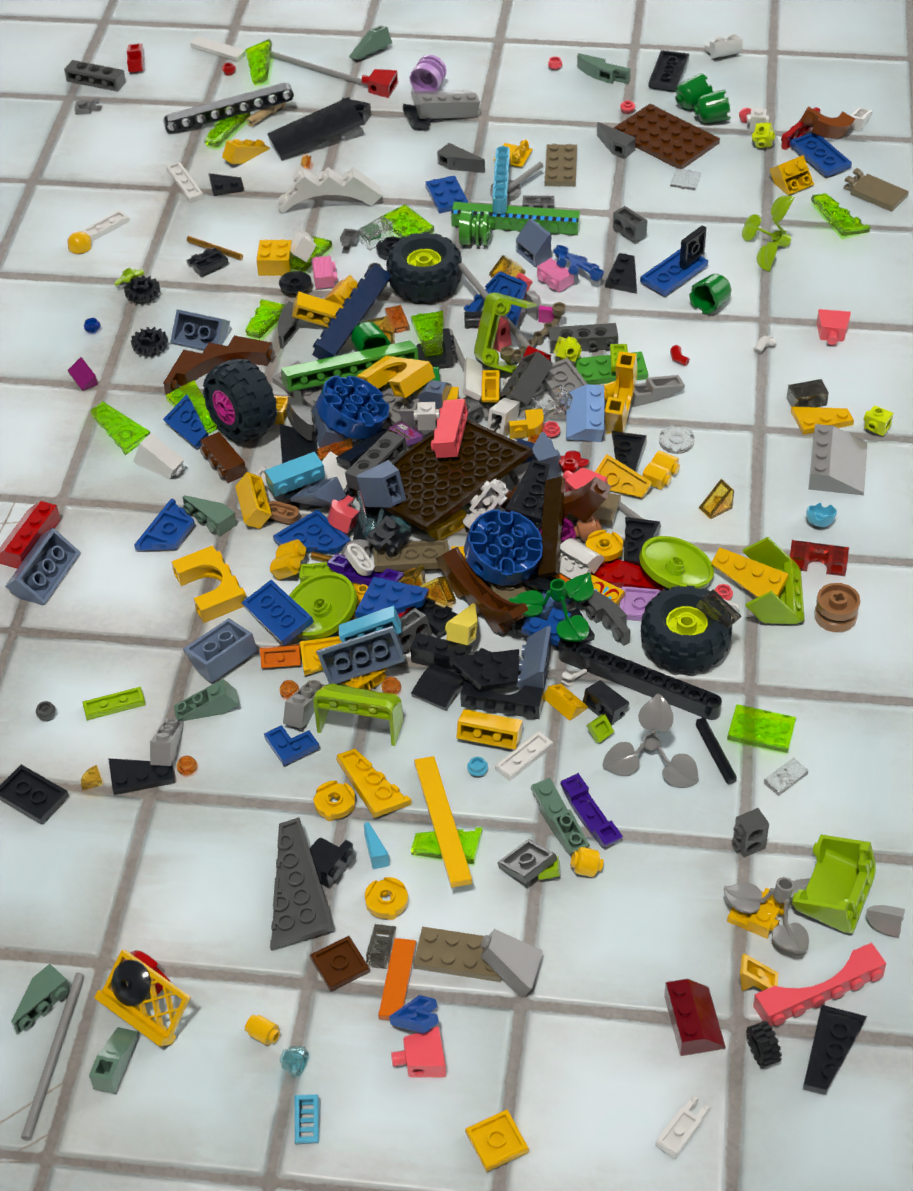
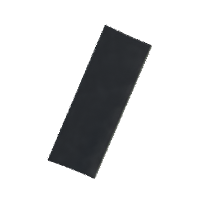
M347 97L267 133L271 146L281 161L363 125V120L350 98Z
M279 424L282 464L315 452L318 456L316 432L312 433V440H307L293 427ZM307 485L284 493L285 504L295 506L299 510L322 508V506L291 501L290 498Z

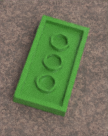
M642 351L632 352L637 354V380L647 379L648 371ZM610 355L576 358L574 362L576 370L587 384H607L616 380V372H611Z

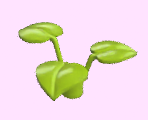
M781 196L772 205L770 213L773 216L772 221L779 228L778 231L770 233L759 228L761 217L756 214L750 215L744 223L742 229V238L749 241L753 239L757 230L772 236L773 242H767V245L762 246L757 254L758 265L766 271L771 269L772 262L777 253V246L787 247L791 242V236L786 234V230L778 222L786 215L795 198L793 196Z

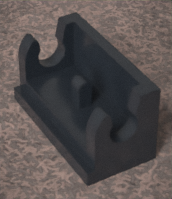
M601 680L585 689L583 702L596 715L605 714L611 726L625 715L622 710L629 706V701Z

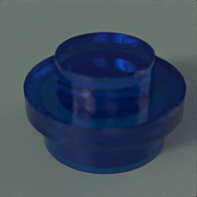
M96 318L85 320L84 330L86 332L95 333L100 329V322Z

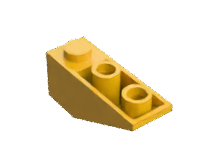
M239 139L227 140L222 158L231 164H244L269 150L270 147L259 139H256V141L249 139L244 141Z

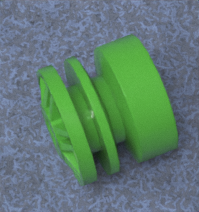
M461 210L459 244L471 245L472 238H475L476 245H480L482 238L483 246H487L491 235L489 212L485 211L482 219L481 211H478L477 217L474 218L472 211Z

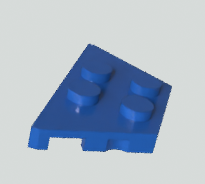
M171 498L134 544L135 550L177 549L195 526L194 519L186 514V511L179 507L176 501Z

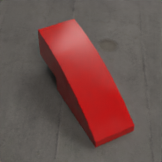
M142 43L128 44V72L143 71Z

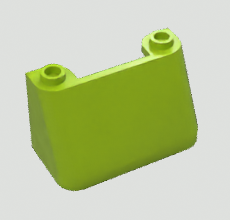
M820 834L818 842H815L813 846V855L816 856L817 863L806 890L799 889L797 893L795 892L792 904L797 911L842 932L853 933L876 874V862L871 842Z

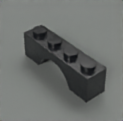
M465 679L460 693L461 707L521 716L529 719H540L544 703V688L524 685L516 693L503 695L492 690L478 691L470 681Z

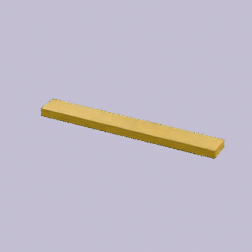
M435 757L414 759L415 769L450 887L472 884V877Z

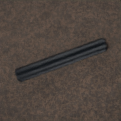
M704 717L697 719L696 727L727 784L735 783L737 776L707 720Z

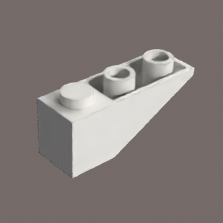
M301 228L300 230L294 229L290 249L292 254L307 262L317 245L313 242L314 239L309 233Z

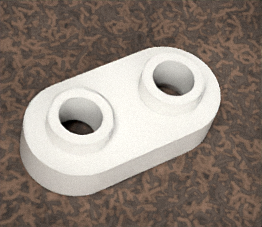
M349 544L344 552L345 557L358 574L363 576L370 575L375 567L371 558L360 545Z

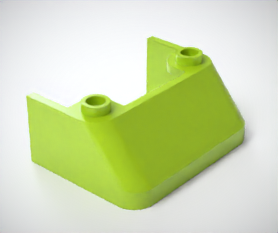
M490 293L485 298L474 347V355L487 366L513 373L517 366L499 361V354L493 349L500 316L507 315L512 305L533 308L537 304L500 293Z
M769 537L744 548L743 553L750 559L789 574V578L779 597L770 591L745 603V607L759 621L766 624H798L803 622L805 616L802 576L796 562Z
M327 684L316 691L313 705L317 733L322 732L328 712L333 710L389 720L391 745H396L403 724L402 701L396 694L337 684Z

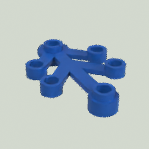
M557 245L553 249L555 256L558 257L556 263L558 266L566 267L567 260H569V273L577 275L578 267L590 274V279L594 281L602 279L604 271L597 264L587 262L588 259L586 257L569 253V249L563 245Z

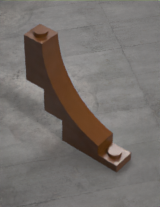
M234 335L228 346L209 342L203 353L183 349L163 382L165 395L172 397L179 386L188 387L200 377L208 374L213 367L231 359H246L251 361V364L268 366L275 355L272 342Z
M595 476L586 485L564 492L562 520L570 513L581 521L586 522L606 500L611 486ZM517 486L512 491L509 490L505 495L507 500L500 507L506 508Z

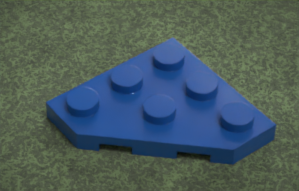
M318 509L273 535V541L278 545L299 539L306 547V552L314 551L318 553L337 554L351 541L342 531L334 528L328 522V518Z
M373 577L355 611V618L363 617L393 605L398 614L405 612L406 608L412 606L415 608L422 607L429 595V589Z

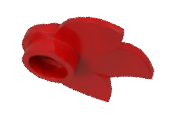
M575 450L567 451L563 456L560 455L559 465L563 472L567 470L576 472L579 467H585L589 464V459L581 458V454Z

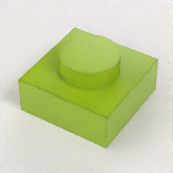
M605 714L598 716L586 725L596 743H600L615 732Z
M558 856L557 861L538 874L539 880L560 876Z

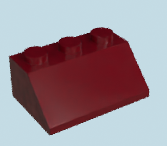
M690 979L666 982L664 997L680 1056L725 1049L726 1046L709 987Z

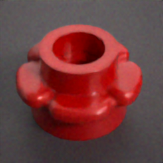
M228 62L222 66V71L225 75L230 76L235 73L236 66Z

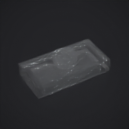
M793 757L766 777L764 784L780 796L808 775L809 770Z

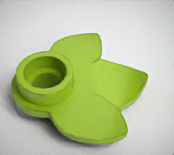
M127 268L122 271L123 274L115 281L114 285L117 286L122 282L129 283L136 276L144 275V270Z

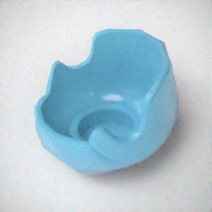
M821 503L815 506L811 505L806 510L808 521L820 528L829 526L837 514V510L832 505L823 507Z

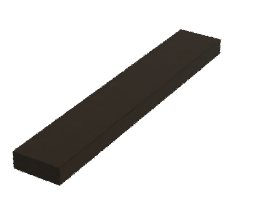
M563 476L545 480L541 532L543 551L538 575L541 578L558 575L565 487Z

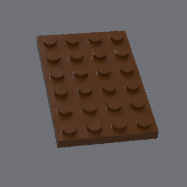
M648 104L614 127L616 130L635 137L636 148L680 171L720 144V138L653 104Z

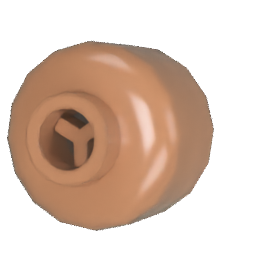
M591 515L586 522L578 519L574 530L576 537H580L583 542H586L589 534L602 530L599 518L596 519Z

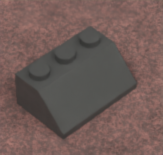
M538 351L523 357L499 394V400L507 398L519 401L520 408L529 406L534 400L533 395L535 392L541 389L544 378L550 375L553 363Z

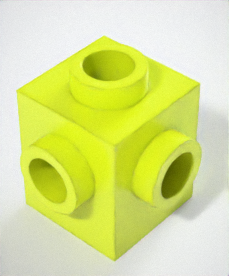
M771 122L756 123L755 131L752 133V141L755 142L757 148L772 147V142L775 140V131Z
M559 336L553 353L560 357V360L568 358L575 362L576 358L580 357L582 348H580L581 345L577 342V339L569 336L566 339Z
M874 405L864 415V429L884 436L892 425L894 413Z

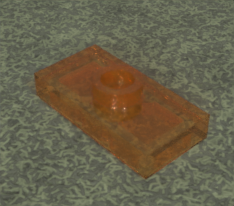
M401 305L385 308V314L393 333L410 330V325Z
M352 439L318 448L319 459L322 461L330 451L339 456L353 447Z

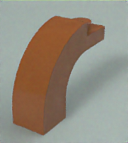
M808 106L800 121L811 127V132L819 136L841 138L849 131L855 118L843 111L838 117H827Z

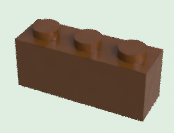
M220 432L200 440L202 456L208 459L212 468L215 467L220 478H224L227 483H230L246 474L244 460Z

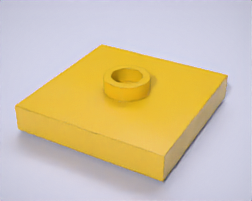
M508 1109L465 1128V1133L486 1172L529 1153V1147Z

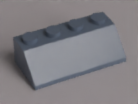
M51 528L41 535L5 587L19 599L44 605L81 552L58 531Z
M393 626L317 650V655L329 684H337L405 661L402 644Z

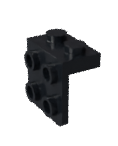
M443 329V342L417 344L418 360L429 361L432 367L453 366V356H456L455 346H452L454 345V335H450V329Z
M318 838L309 848L319 881L328 888L354 859L353 843L345 840L338 847L324 838Z

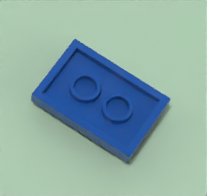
M447 176L425 182V187L439 214L452 211L454 202L469 203L455 176Z

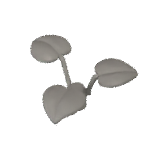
M656 694L639 711L638 719L641 726L646 730H650L643 735V743L640 744V747L635 752L633 745L629 742L615 744L606 753L602 766L604 769L617 775L628 776L638 769L639 759L636 755L643 748L649 751L657 749L668 764L662 771L664 779L675 787H690L699 781L696 762L687 754H676L669 761L663 752L657 730L667 732L673 725L674 717L666 699L660 694Z
M781 877L777 880L775 888H770L767 895L763 898L761 890L751 883H737L731 886H724L723 890L728 902L735 909L743 913L759 911L760 903H765L773 895L776 902L784 904V925H778L774 928L772 933L774 943L781 949L793 953H803L807 950L809 945L808 932L799 923L788 924V905L792 902L795 892L797 893L799 889L806 890L810 878L792 881L789 878Z

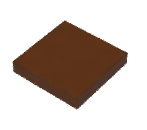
M350 936L310 954L311 961L330 992L370 973L369 966Z

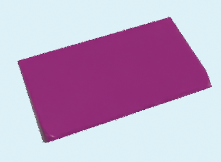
M82 357L68 369V373L82 391L98 385L96 375Z

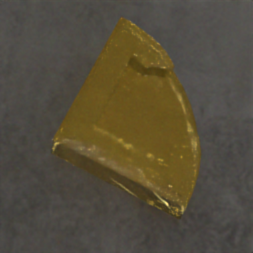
M97 765L92 766L83 774L81 778L82 791L103 785Z

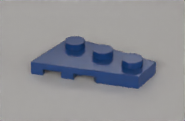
M187 394L163 418L166 424L197 449L201 446L200 440L209 436Z

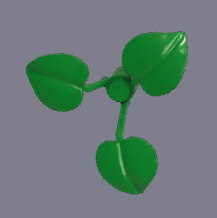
M590 573L579 575L566 583L562 579L552 580L545 600L543 595L535 590L525 591L509 598V601L513 603H525L529 610L524 612L523 615L525 617H534L543 612L542 605H546L551 596L554 601L562 603L566 619L560 621L557 625L556 631L558 636L566 641L577 642L585 640L589 634V624L584 617L575 615L569 618L565 598L567 597L568 600L572 598L576 602L590 599L594 593Z

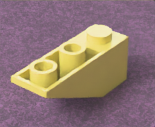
M472 603L447 622L445 632L447 633L446 640L469 645L476 639L478 620L475 604Z

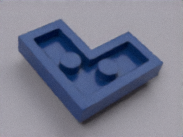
M553 607L547 621L536 616L527 617L521 633L530 636L550 626L551 644L558 646L561 638L558 636L556 628L560 621L566 620L564 611Z
M280 725L264 733L265 740L283 766L319 749V743L310 730L291 738L284 727Z
M422 995L417 996L389 1016L390 1024L423 1034L430 1031L433 1026L439 1023L437 1014L431 1013V1011L437 1008L436 999Z

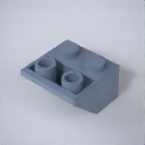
M532 218L529 219L516 238V252L536 268L551 258L552 236L550 232Z
M542 432L532 448L533 455L531 456V461L534 459L550 464L548 479L559 477L561 472L559 460H561L560 453L554 448L551 438H548L545 432Z
M389 460L356 475L363 503L366 507H392L406 500L399 470Z

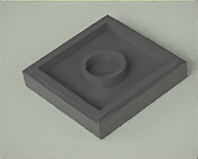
M528 839L498 861L497 864L499 869L526 884L558 859L555 853Z

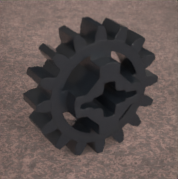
M145 275L142 278L136 276V279H131L124 286L126 298H128V301L133 300V303L140 302L142 304L143 301L149 303V300L154 301V297H159L158 293L161 292L159 281L157 282L156 278L151 279V276L145 278Z
M149 327L146 329L141 328V332H135V336H132L131 340L133 351H137L138 355L143 353V356L147 354L150 357L153 354L158 355V351L164 352V348L168 347L166 332H162L161 328L156 330V327L152 329Z

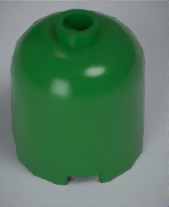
M700 73L680 83L676 89V102L684 109H694L696 101L701 95L713 92L712 86H708L706 82L708 78Z
M726 90L703 94L697 99L694 114L695 116L698 115L701 122L714 123L730 120V116L727 114L730 112L729 99L724 96Z
M711 274L692 285L691 293H689L690 301L694 308L698 307L703 311V314H709L731 296V285L724 276Z
M367 321L358 324L351 334V342L357 352L391 345L386 334L373 322Z

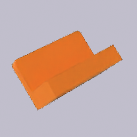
M300 644L261 647V668L301 665Z

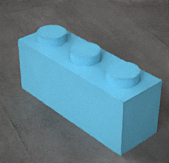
M312 452L266 469L265 477L268 487L276 497L324 479L325 472L323 463L317 454Z
M393 605L340 624L339 638L341 642H345L391 626L399 634L402 633L401 620Z

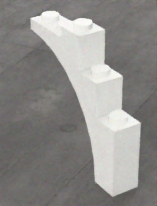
M303 167L294 174V185H291L288 191L279 197L278 210L284 213L293 205L303 200L322 195L348 196L373 206L382 197V192L379 185L353 167L346 171L343 177L329 167L322 171L318 177Z

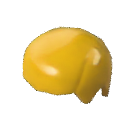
M78 231L69 235L67 244L70 252L81 254L91 250V237L86 232Z

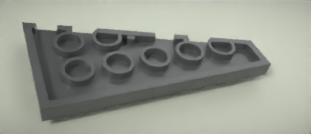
M300 817L279 823L273 921L271 925L272 937L270 940L271 951L334 930Z

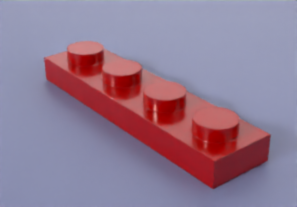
M814 108V110L820 113V108ZM799 120L782 135L781 148L784 150L791 147L790 140L805 135L811 127Z

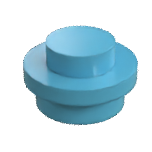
M473 757L469 761L467 769L473 776H482L487 772L488 764L482 757Z

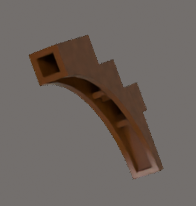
M458 547L436 558L457 598L464 596L470 605L472 603L475 604L477 615L483 614L494 633L502 632L504 634L513 629L511 625L523 618V613L529 610L525 603L517 604L510 602L493 592L472 570Z

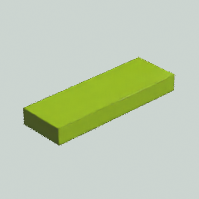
M141 686L82 701L87 720L146 705Z

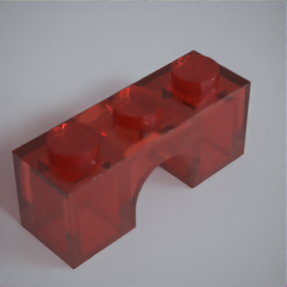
M792 540L790 558L796 562L800 571L807 572L810 563L820 562L826 566V574L845 577L849 547Z

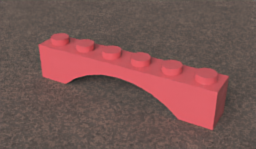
M871 942L853 950L843 969L829 980L804 988L770 987L755 994L753 1007L762 1021L769 1022L771 1026H778L784 1023L786 1019L793 1016L798 1017L812 1007L818 1008L821 1004L823 1005L832 998L838 999L852 989L858 990L865 983L878 981L883 977L887 963Z

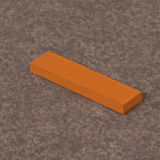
M394 938L378 1018L381 1020L390 1021L389 1016L405 1005L417 945L416 940Z

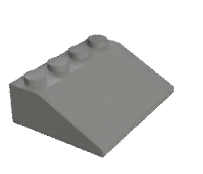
M411 91V96L420 119L478 117L480 101L477 94L472 91Z
M815 424L808 489L864 495L867 442L835 426Z

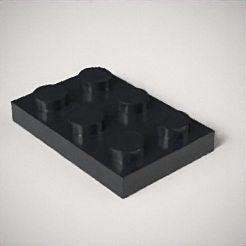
M22 764L0 785L1 801L40 824L69 796L67 790Z

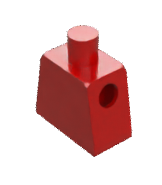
M374 69L370 76H362L361 83L368 85L369 93L389 98L398 84L397 70Z

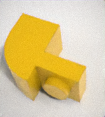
M542 408L525 410V420L509 421L510 439L528 438L529 442L537 440L544 428Z

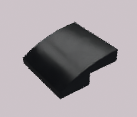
M431 663L417 681L411 695L447 711L454 696L459 695L465 678Z

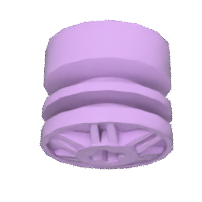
M434 55L423 56L410 74V84L415 91H437L447 74L444 62Z

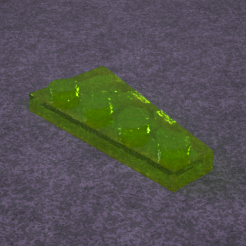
M270 39L245 49L254 85L268 80L272 50Z
M250 112L215 122V128L211 129L205 138V144L219 147L251 116Z
M828 194L812 195L811 201L841 236L870 232L871 227L868 224L864 226L860 218L852 217L848 209L839 207L840 203Z
M443 311L419 313L411 316V323L425 356L442 354Z
M195 380L166 395V400L175 407L187 394L208 434L218 430L216 424L210 418L209 411L205 406V398Z
M103 401L90 410L91 416L101 428L106 430L107 435L112 437L114 443L122 449L125 455L138 447L150 434L149 430Z

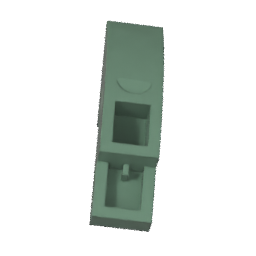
M577 54V68L590 77L613 84L614 81L629 84L631 68L605 63L606 59Z
M551 778L531 785V790L540 805L539 810L565 850L571 855L573 851H577L580 847H589L590 844L571 809L568 810Z

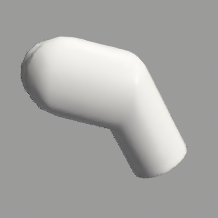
M763 336L756 344L754 351L761 354L765 347L770 346L774 348L777 340L771 336Z

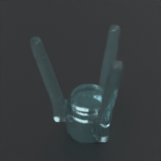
M357 491L361 509L358 519L362 528V534L366 537L382 521L384 507H380L377 523L372 518L367 519L361 491Z

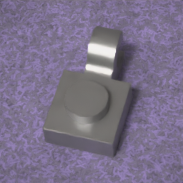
M93 99L92 102L91 100L76 101L75 114H90L91 111H101V105H95L100 103V99Z
M344 228L340 236L343 253H349L351 244L356 245L360 237V230Z

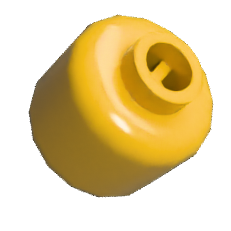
M580 847L577 851H573L570 867L573 868L575 874L594 877L598 871L601 872L604 860L600 858L598 850Z

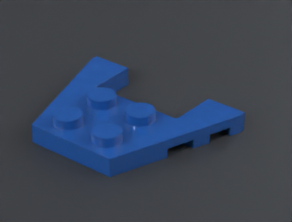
M499 271L485 285V290L488 294L500 293L524 300L528 284ZM477 294L473 298L474 301L470 305L467 304L464 310L466 312L481 311L485 303L484 298ZM512 305L510 312L506 316L517 328L522 307Z

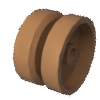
M830 583L823 586L819 590L814 612L816 622L820 627L831 632L850 630L855 626L858 618L860 595L854 588L843 583Z

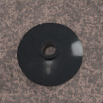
M302 271L288 272L279 279V287L287 293L304 292L312 283L311 277Z
M533 574L527 580H523V582L541 593L544 590H550L551 581L557 578L552 576L541 578L538 574Z
M137 960L123 961L116 967L112 976L113 993L117 1000L124 1005L135 1006L141 1004L150 992V974L147 968Z

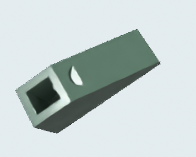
M380 25L369 30L349 57L361 60L365 55L375 54L376 50L386 49L388 45L392 44L388 27Z
M186 495L183 496V508L186 513L193 515L199 523H203L211 532L216 533L218 536H222L237 525L235 512L223 503Z
M221 679L174 705L176 719L178 721H187L224 714L239 706L237 690L226 680Z
M51 964L47 965L31 979L13 1016L11 1023L17 1035L23 1030L28 1029L41 1015H45L53 1005L63 1000L70 991L67 979Z
M117 1027L98 1053L90 1071L89 1078L93 1089L116 1093L140 1034L139 1031Z

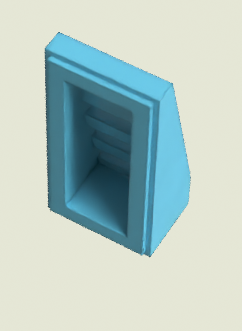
M365 822L364 834L372 868L388 867L389 855L370 823Z
M318 1094L294 1095L295 1144L319 1143ZM300 1105H313V1109H300ZM300 1114H313L314 1118H300ZM300 1123H314V1127H300ZM300 1132H314V1136L300 1137Z

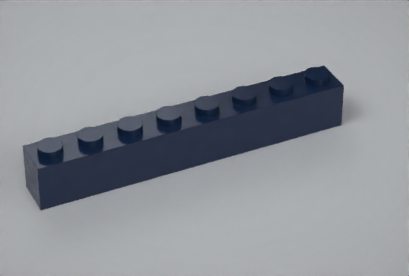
M376 264L372 269L368 268L364 275L365 279H360L357 284L358 288H354L350 294L351 298H346L344 301L343 309H338L335 314L336 318H332L328 324L329 328H325L322 331L321 339H316L313 344V348H315L312 353L313 356L318 359L337 356L351 336L353 329L362 321L387 286L390 279L389 272Z

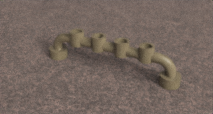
M556 302L553 304L552 313L555 315L554 319L551 322L545 323L541 331L534 332L531 340H527L532 347L534 345H542L544 343V336L548 337V327H556L559 324L562 315L566 313V305L564 303ZM506 346L501 348L500 357L507 364L520 363L526 349L522 346L520 349L514 350L512 347Z

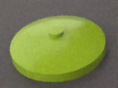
M671 536L653 537L644 543L640 551L639 559L645 572L653 580L669 589L674 586L687 587V585L695 586L698 589H705L713 578L714 568L708 556L695 545L680 538Z
M325 572L311 576L295 587L289 596L314 620V623L297 636L307 640L325 638L339 631V625L351 619L355 612L358 598L355 587L347 577L339 573Z

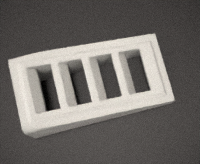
M858 108L850 116L855 118V121L850 129L861 131L873 111Z

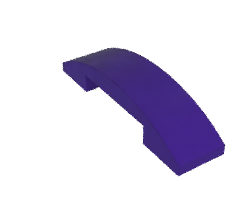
M335 554L327 562V566L334 572L344 575L354 583L364 584L368 587L373 577L399 582L404 577V573L388 568L383 573L372 571L368 576L360 575L348 559L340 554Z
M579 773L560 781L561 787L576 815L597 842L603 847H607L623 839L622 834L613 821H608L589 794V787Z

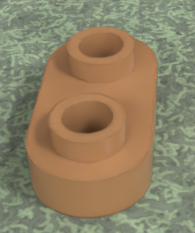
M279 501L269 502L272 513L269 517L270 519L287 524H292L299 520L300 515L297 507Z

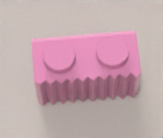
M330 255L312 257L315 289L335 287V281H338L335 261L331 260Z
M550 258L537 266V278L559 293L574 284V275L569 273L567 268L558 266L557 262Z

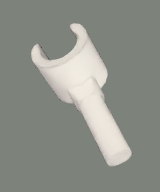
M582 669L573 674L565 671L562 674L564 679L561 682L567 686H572L575 679L587 673V670Z

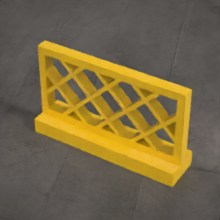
M121 950L103 989L98 990L94 997L159 1047L173 1044L176 1038L174 1032L191 999L189 995L126 950ZM125 959L141 962L150 974L151 999L145 1000L139 1005L127 1006L117 1000L112 990L114 970ZM160 983L163 986L164 995L157 997L154 984ZM173 995H177L182 999L179 1007L176 1009L173 1008L171 999ZM165 998L168 1011L161 1013L158 1000ZM152 1002L155 1015L150 1016L147 1014L146 1003ZM169 1014L171 1022L169 1028L163 1026L161 1016Z

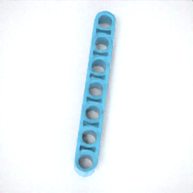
M506 146L497 147L495 154L492 204L493 212L497 214H503L507 211L510 149Z

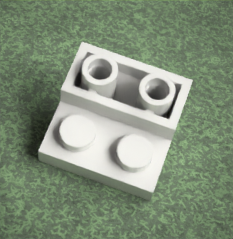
M737 34L728 35V38L717 37L705 45V51L711 53V59L738 54L742 51V38L738 37Z
M567 539L560 545L559 573L568 579L591 572L594 574L605 558L576 540Z

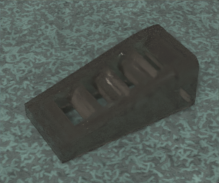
M714 589L702 597L697 604V607L702 612L726 628H729L742 617ZM729 615L732 616L730 620L726 619Z
M374 925L366 952V963L369 967L388 968L396 926Z

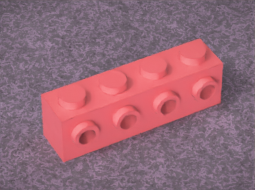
M465 399L444 400L443 406L440 408V418L437 419V429H434V440L431 441V449L435 451L436 458L458 457L468 417Z

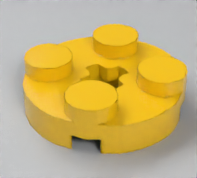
M597 530L589 534L585 546L605 558L602 563H605V561H612L622 556L623 540L615 532L610 534L606 533V530Z
M328 781L317 788L313 798L314 807L317 813L323 816L325 820L334 821L335 819L347 816L355 810V793L349 784L344 783L343 785L337 783V781ZM333 797L339 799L337 802H331Z
M384 877V880L371 882L365 890L367 911L378 918L396 919L406 909L408 904V894L405 885L400 880L392 877ZM390 895V900L384 901L381 898L382 896Z

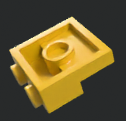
M765 888L764 892L761 891L762 898L767 895L770 889ZM772 895L765 903H760V909L755 913H743L732 907L727 917V922L768 939L774 928L779 925V916H784V904L776 902Z

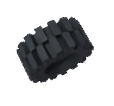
M763 1021L747 1027L746 1037L749 1040L748 1045L751 1047L750 1051L754 1054L757 1064L760 1067H766L780 1062L782 1056L781 1048L778 1045V1038L775 1037L776 1033L772 1031V1026L769 1025V1022Z

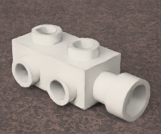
M496 479L491 482L487 481L481 487L483 491L481 495H475L469 502L472 505L469 510L472 512L463 519V523L469 529L479 515L494 510L497 505L501 506L507 500L505 495L509 490L502 481Z

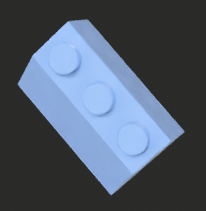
M586 384L566 394V439L601 442L604 433V385Z

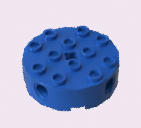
M339 375L332 376L325 382L316 403L318 414L326 423V426L342 434L345 438L367 439L381 430L390 410L389 404L383 399L384 395L378 388L355 376H347V378L339 377Z
M500 509L490 510L479 515L469 529L464 545L466 561L472 570L487 582L502 586L517 585L523 582V580H527L535 571L542 557V537L533 522L520 513L514 511L509 513L500 511Z

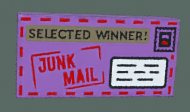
M403 422L388 427V430L395 431L398 435L404 436L407 446L416 444L423 439V435Z

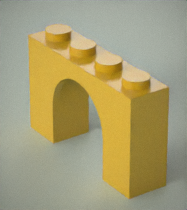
M619 351L615 366L616 385L614 397H608L604 412L607 434H612V431H625L637 380V354Z
M385 356L356 377L371 383L378 389L389 382L395 397L406 398L435 378L429 361Z
M213 545L171 561L173 574L180 586L201 578H214L221 582L216 589L194 598L196 612L203 623L244 607L241 602L246 598L245 590L243 587L240 588L238 586L239 583L236 576L231 575L229 565L227 563L224 564L220 551H216Z

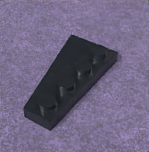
M821 1004L803 1089L827 1094L864 1026L867 1016Z

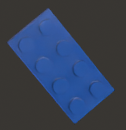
M813 132L790 140V146L801 156L804 155V158L825 177L849 169L852 166V162L822 136Z
M679 249L640 277V282L666 296L707 267L708 260L701 256L683 269L679 267Z
M273 580L268 581L241 602L244 608L284 646L314 623L313 618Z

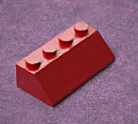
M40 501L26 511L0 546V564L18 569L41 535L51 528L55 529L61 521L57 505Z

